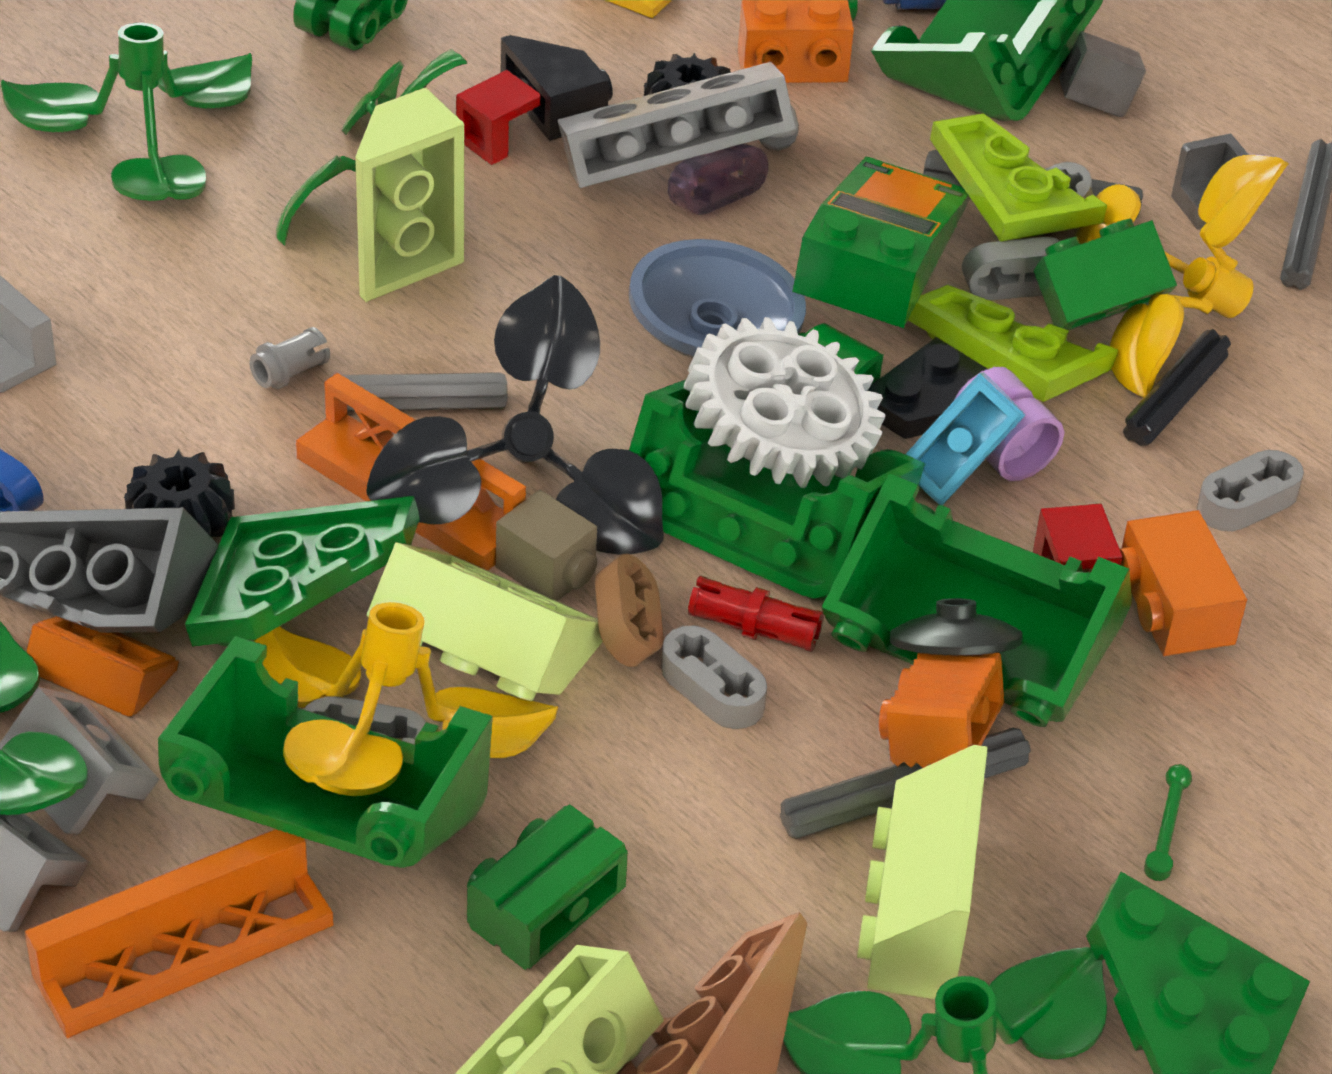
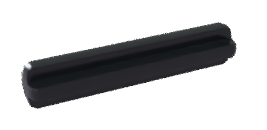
M1214 329L1203 332L1125 418L1127 426L1123 429L1124 436L1128 440H1135L1140 446L1151 444L1227 359L1229 354L1227 349L1231 346L1228 336H1220Z

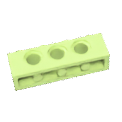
M576 945L455 1074H617L626 1063L639 1054L644 1042L662 1024L664 1019L629 952Z

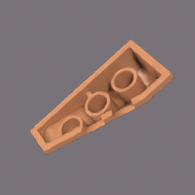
M798 912L744 933L694 986L700 999L683 1008L674 1017L664 1018L662 1024L651 1035L658 1045L637 1067L634 1066L632 1061H629L617 1074H776L808 924L803 915Z

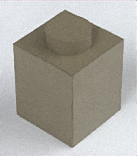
M539 489L496 522V568L526 588L558 601L572 589L583 587L593 576L597 567V526Z

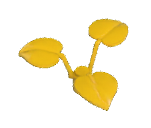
M1241 155L1226 162L1215 173L1202 195L1198 208L1199 217L1206 222L1200 231V237L1215 257H1208L1206 259L1199 257L1188 265L1165 252L1170 267L1184 274L1183 285L1187 288L1190 297L1159 293L1150 298L1148 305L1136 304L1124 314L1113 333L1110 347L1118 349L1112 371L1125 388L1142 398L1153 388L1156 376L1169 356L1180 333L1184 320L1183 307L1198 309L1205 314H1209L1213 310L1225 318L1236 317L1246 308L1253 294V281L1235 269L1238 261L1228 256L1222 247L1231 243L1246 227L1285 168L1289 165L1288 162L1279 157ZM1120 184L1112 185L1102 190L1096 197L1107 205L1104 222L1079 227L1075 237H1078L1080 244L1101 238L1099 231L1110 224L1125 219H1132L1134 222L1141 209V201L1138 194L1133 189Z
M381 603L370 610L367 629H363L360 645L353 657L331 645L290 633L280 626L254 640L256 643L267 646V657L263 661V665L274 680L280 685L285 678L298 682V708H305L308 704L319 698L327 696L343 697L354 692L360 683V668L363 666L366 669V676L370 682L355 730L333 720L307 721L291 729L286 736L283 747L285 762L297 776L308 783H316L322 789L341 795L364 796L374 794L386 789L398 778L403 761L400 746L390 739L369 735L368 732L371 728L382 686L395 687L402 685L407 677L414 673L416 668L427 715L431 720L443 722L442 730L448 727L449 722L460 706L493 716L490 758H507L527 750L553 723L557 715L558 706L472 687H449L435 693L429 667L431 649L420 646L425 623L424 617L418 610L401 603Z

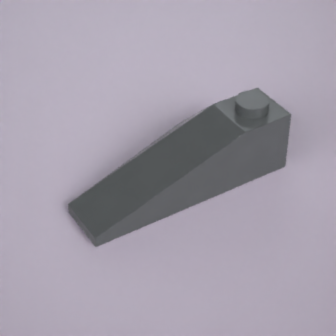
M184 508L0 512V595L101 633L161 632L191 611L218 544Z

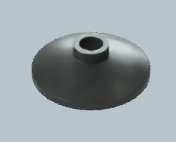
M948 598L936 602L935 614L907 621L892 629L890 632V642L900 649L918 653L981 655L1008 651L1019 647L1023 643V633L1004 621L976 614V601Z

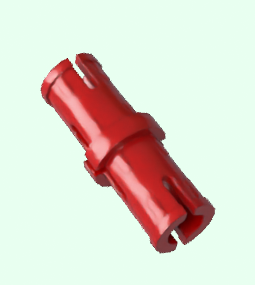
M701 575L697 578L696 586L699 588L693 587L688 605V615L716 621L743 630L742 636L756 640L757 636L760 635L789 643L813 652L815 649L816 641L814 639H819L824 622L822 611L796 606L769 597L770 591L756 587L752 592L722 584Z

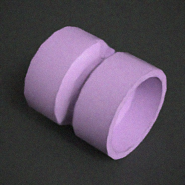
M993 367L982 371L1026 414L986 460L1001 477L1008 481H1021L1029 478L1045 468L1056 456L1063 443L1065 433L1063 425L1042 402L1033 398L1032 392L1012 371L1005 367ZM974 376L972 379H970V380L961 388V390H960V391L958 392V394L956 395L955 399H956V398L963 392V390L974 380V378H975L976 376Z

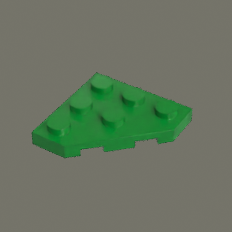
M407 496L230 517L185 623L192 647L212 644L227 647L235 636L247 640H256L386 566L395 542L407 545L412 544L420 520L415 497Z
M1121 871L1110 886L1086 934V938L1096 961L1105 960L1118 990L1113 1001L1135 1051L1144 1050L1154 1074H1271L1310 981Z

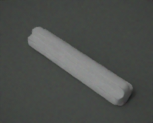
M501 372L342 375L399 410L502 409L507 403V379L505 374ZM347 405V411H355L352 407Z

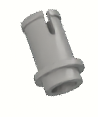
M311 327L304 330L303 333L274 345L266 342L259 345L256 353L250 357L249 363L252 375L257 383L264 388H283L288 385L290 377L329 361V348H324L317 352L313 349L327 343V340L322 332L317 328Z

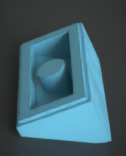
M985 372L979 373L906 453V455L926 463L919 486L940 505H944L1026 416Z

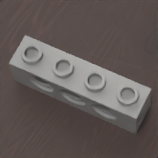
M772 62L558 119L570 172L579 188L796 129L785 77Z

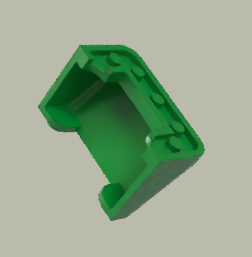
M946 0L919 40L911 28L892 26L881 35L871 49V52L882 72L891 79L978 113H984L986 116L999 121L1022 120L1030 112L1073 48L1080 31L1086 29L1102 5L1103 0Z
M686 379L645 394L629 451L638 454L646 460L658 478L662 493L663 532L795 593L810 598L828 595L888 474H893L919 485L926 464L899 451L884 449L870 454L864 467L857 469L855 477L849 475L842 479L834 475L829 486H823L812 474L807 486L801 488L793 474L786 473L781 484H777L773 479L771 469L763 467L754 476L750 474V460L743 457L738 461L730 463L727 458L731 448L727 444L720 446H710L708 444L713 428L703 429L695 427L694 422L699 411L686 408V401L690 395V391L684 389Z
M889 473L821 607L825 619L834 627L831 633L832 637L853 650L866 652L870 646L913 664L914 659H917L918 652L900 649L892 645L890 642L891 630L907 621L935 614L936 602L938 600L948 598L976 601V614L1004 621L1023 633V643L1019 647L999 652L1002 660L1004 703L1011 705L1010 710L1015 716L1038 727H1046L1049 721L1063 722L1121 628L1132 605L1129 568L1099 556L1091 572L1084 573L1082 561L1070 556L1066 565L1060 564L953 521L951 509L939 504L936 511L924 504L917 503L915 498L919 492L918 484Z
M235 636L158 737V765L160 773L169 790L177 797L367 858L386 866L404 868L415 865L474 820L482 807L488 791L493 716L460 706L449 722L448 727L442 731H439L438 725L426 722L415 738V745L369 730V735L390 739L400 746L403 761L398 778L386 789L370 795L348 796L330 792L320 788L316 783L304 781L288 767L283 756L286 736L298 724L312 720H333L343 723L354 730L356 726L298 708V682L285 678L280 685L265 669L263 661L267 657V646Z

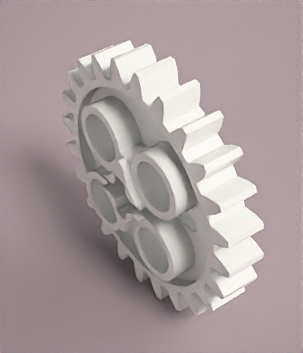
M768 317L764 318L758 330L747 318H743L737 331L725 323L721 326L717 336L709 333L702 347L697 348L687 370L689 374L684 383V389L690 391L686 401V408L699 411L694 422L695 427L703 429L713 428V433L708 441L710 446L727 444L731 448L727 458L730 463L745 457L751 461L750 474L757 475L763 467L771 469L773 479L777 484H781L786 473L793 474L801 488L807 486L812 474L823 486H829L834 474L843 479L851 475L854 467L859 469L864 467L869 455L872 454L882 435L880 427L885 419V413L877 410L883 398L881 394L868 391L873 381L872 375L854 373L859 362L856 357L841 359L837 356L840 348L838 342L830 343L824 347L818 344L819 335L817 330L813 329L806 337L798 335L795 323L789 321L784 331L776 329L774 323Z

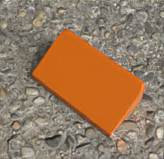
M58 616L33 624L26 651L35 661L39 677L125 716H134L141 711L177 671L179 664L175 657L124 634L101 633Z

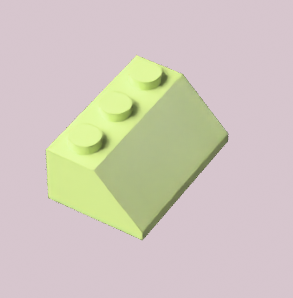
M426 87L375 106L355 156L359 293L365 302L464 263V123Z
M395 542L366 614L369 617L370 610L374 606L387 602L401 603L413 607L422 614L425 620L420 646L425 642L443 650L440 661L459 671L477 675L480 667L500 676L496 685L499 689L529 701L534 700L536 693L560 695L603 642L599 632L598 619L447 552Z
M972 745L896 780L892 809L878 807L872 848L886 850L884 862L870 861L865 902L878 904L877 917L863 915L857 958L871 960L867 989L935 999L936 993L942 984L954 977H958L970 914L988 747Z

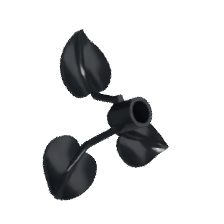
M559 275L551 276L542 284L515 300L505 310L495 330V354L503 369L510 376L520 381L537 380L528 411L515 415L505 424L501 440L467 450V438L463 427L454 419L431 416L415 420L399 430L384 446L374 462L367 483L366 493L371 501L414 496L419 511L420 523H450L465 515L479 496L481 477L472 461L506 451L513 459L521 462H532L543 458L574 480V482L559 492L556 500L597 526L596 551L618 555L637 554L659 547L664 539L661 488L655 472L646 460L626 449H605L594 453L585 463L583 471H580L575 465L551 449L554 441L553 428L549 421L540 414L548 382L556 387L568 390L582 386L593 374L600 355L599 330L590 306L578 289L567 279Z

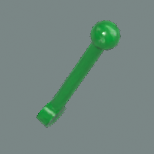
M1183 764L1170 766L1166 772V783L1169 785V791L1155 851L1147 855L1144 864L1146 876L1154 881H1163L1169 878L1173 868V860L1168 855L1182 792L1192 782V773Z

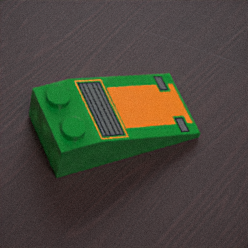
M865 156L822 202L802 237L792 292L904 328L970 197L961 186Z

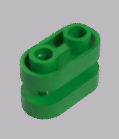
M296 0L293 20L296 28L317 37L323 36L329 31V36L333 43L356 51L365 44H369L376 34L393 19L399 18L404 12L408 0Z

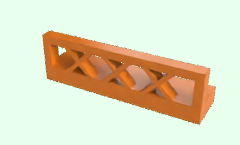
M336 373L324 382L326 419L296 440L297 459L364 501H371L367 496L366 489L376 458L394 436L392 432L396 434L403 427L415 421V419L341 374ZM347 405L355 410L362 423L348 415ZM482 459L472 461L480 474L481 489L471 509L461 518L450 523L425 524L419 522L416 533L449 554L489 571L496 565V522L526 500V486ZM486 489L504 500L503 509L495 505Z
M274 829L25 930L32 977L67 1039L332 927L334 922L331 908L308 874L306 840L302 837ZM293 892L297 893L307 911L288 919L264 914L269 902ZM219 923L242 928L236 941L221 947L198 942L203 930ZM152 951L175 956L169 969L155 975L131 970L137 957ZM84 979L108 984L102 997L72 1009L62 991L63 988Z

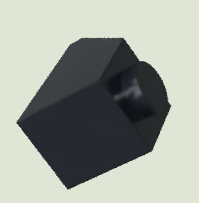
M513 35L501 37L500 73L508 70L540 93V106L526 113L549 141L562 138L558 119L608 106V101L613 96L610 77L604 69H600L584 50Z

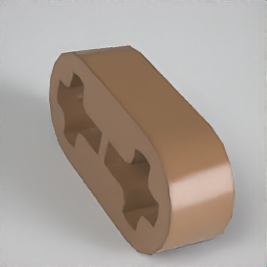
M621 554L595 576L598 627L601 639L610 654L625 666L637 667L663 646L664 635L660 596L657 582L646 565L635 556Z

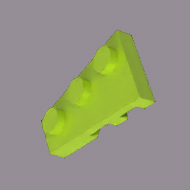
M984 113L933 122L930 141L1000 242L1104 222L1107 205L1094 195H1090L1085 199L1069 188L1071 181L1069 176L1057 167L1048 171L1028 157L1030 147Z
M948 284L921 295L908 321L925 330L931 339L939 338L987 369L993 367L1009 369L1032 392L1033 398L1042 402L1111 371L1118 353V349L1102 343H1098L1094 351L1066 341L1069 331L1050 323L1044 328L1014 321L1015 313L1011 308Z

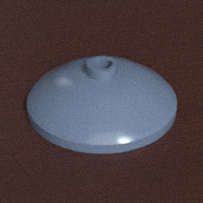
M682 240L660 246L646 254L637 263L629 285L628 294L631 309L642 326L665 346L691 358L694 357L697 348L702 347L706 336L709 333L717 336L721 326L725 323L737 331L741 320L747 318L758 330L764 318L768 317L772 320L776 329L784 331L789 321L794 322L799 334L806 314L805 297L792 292L795 278L784 267L768 256L751 248L719 240Z

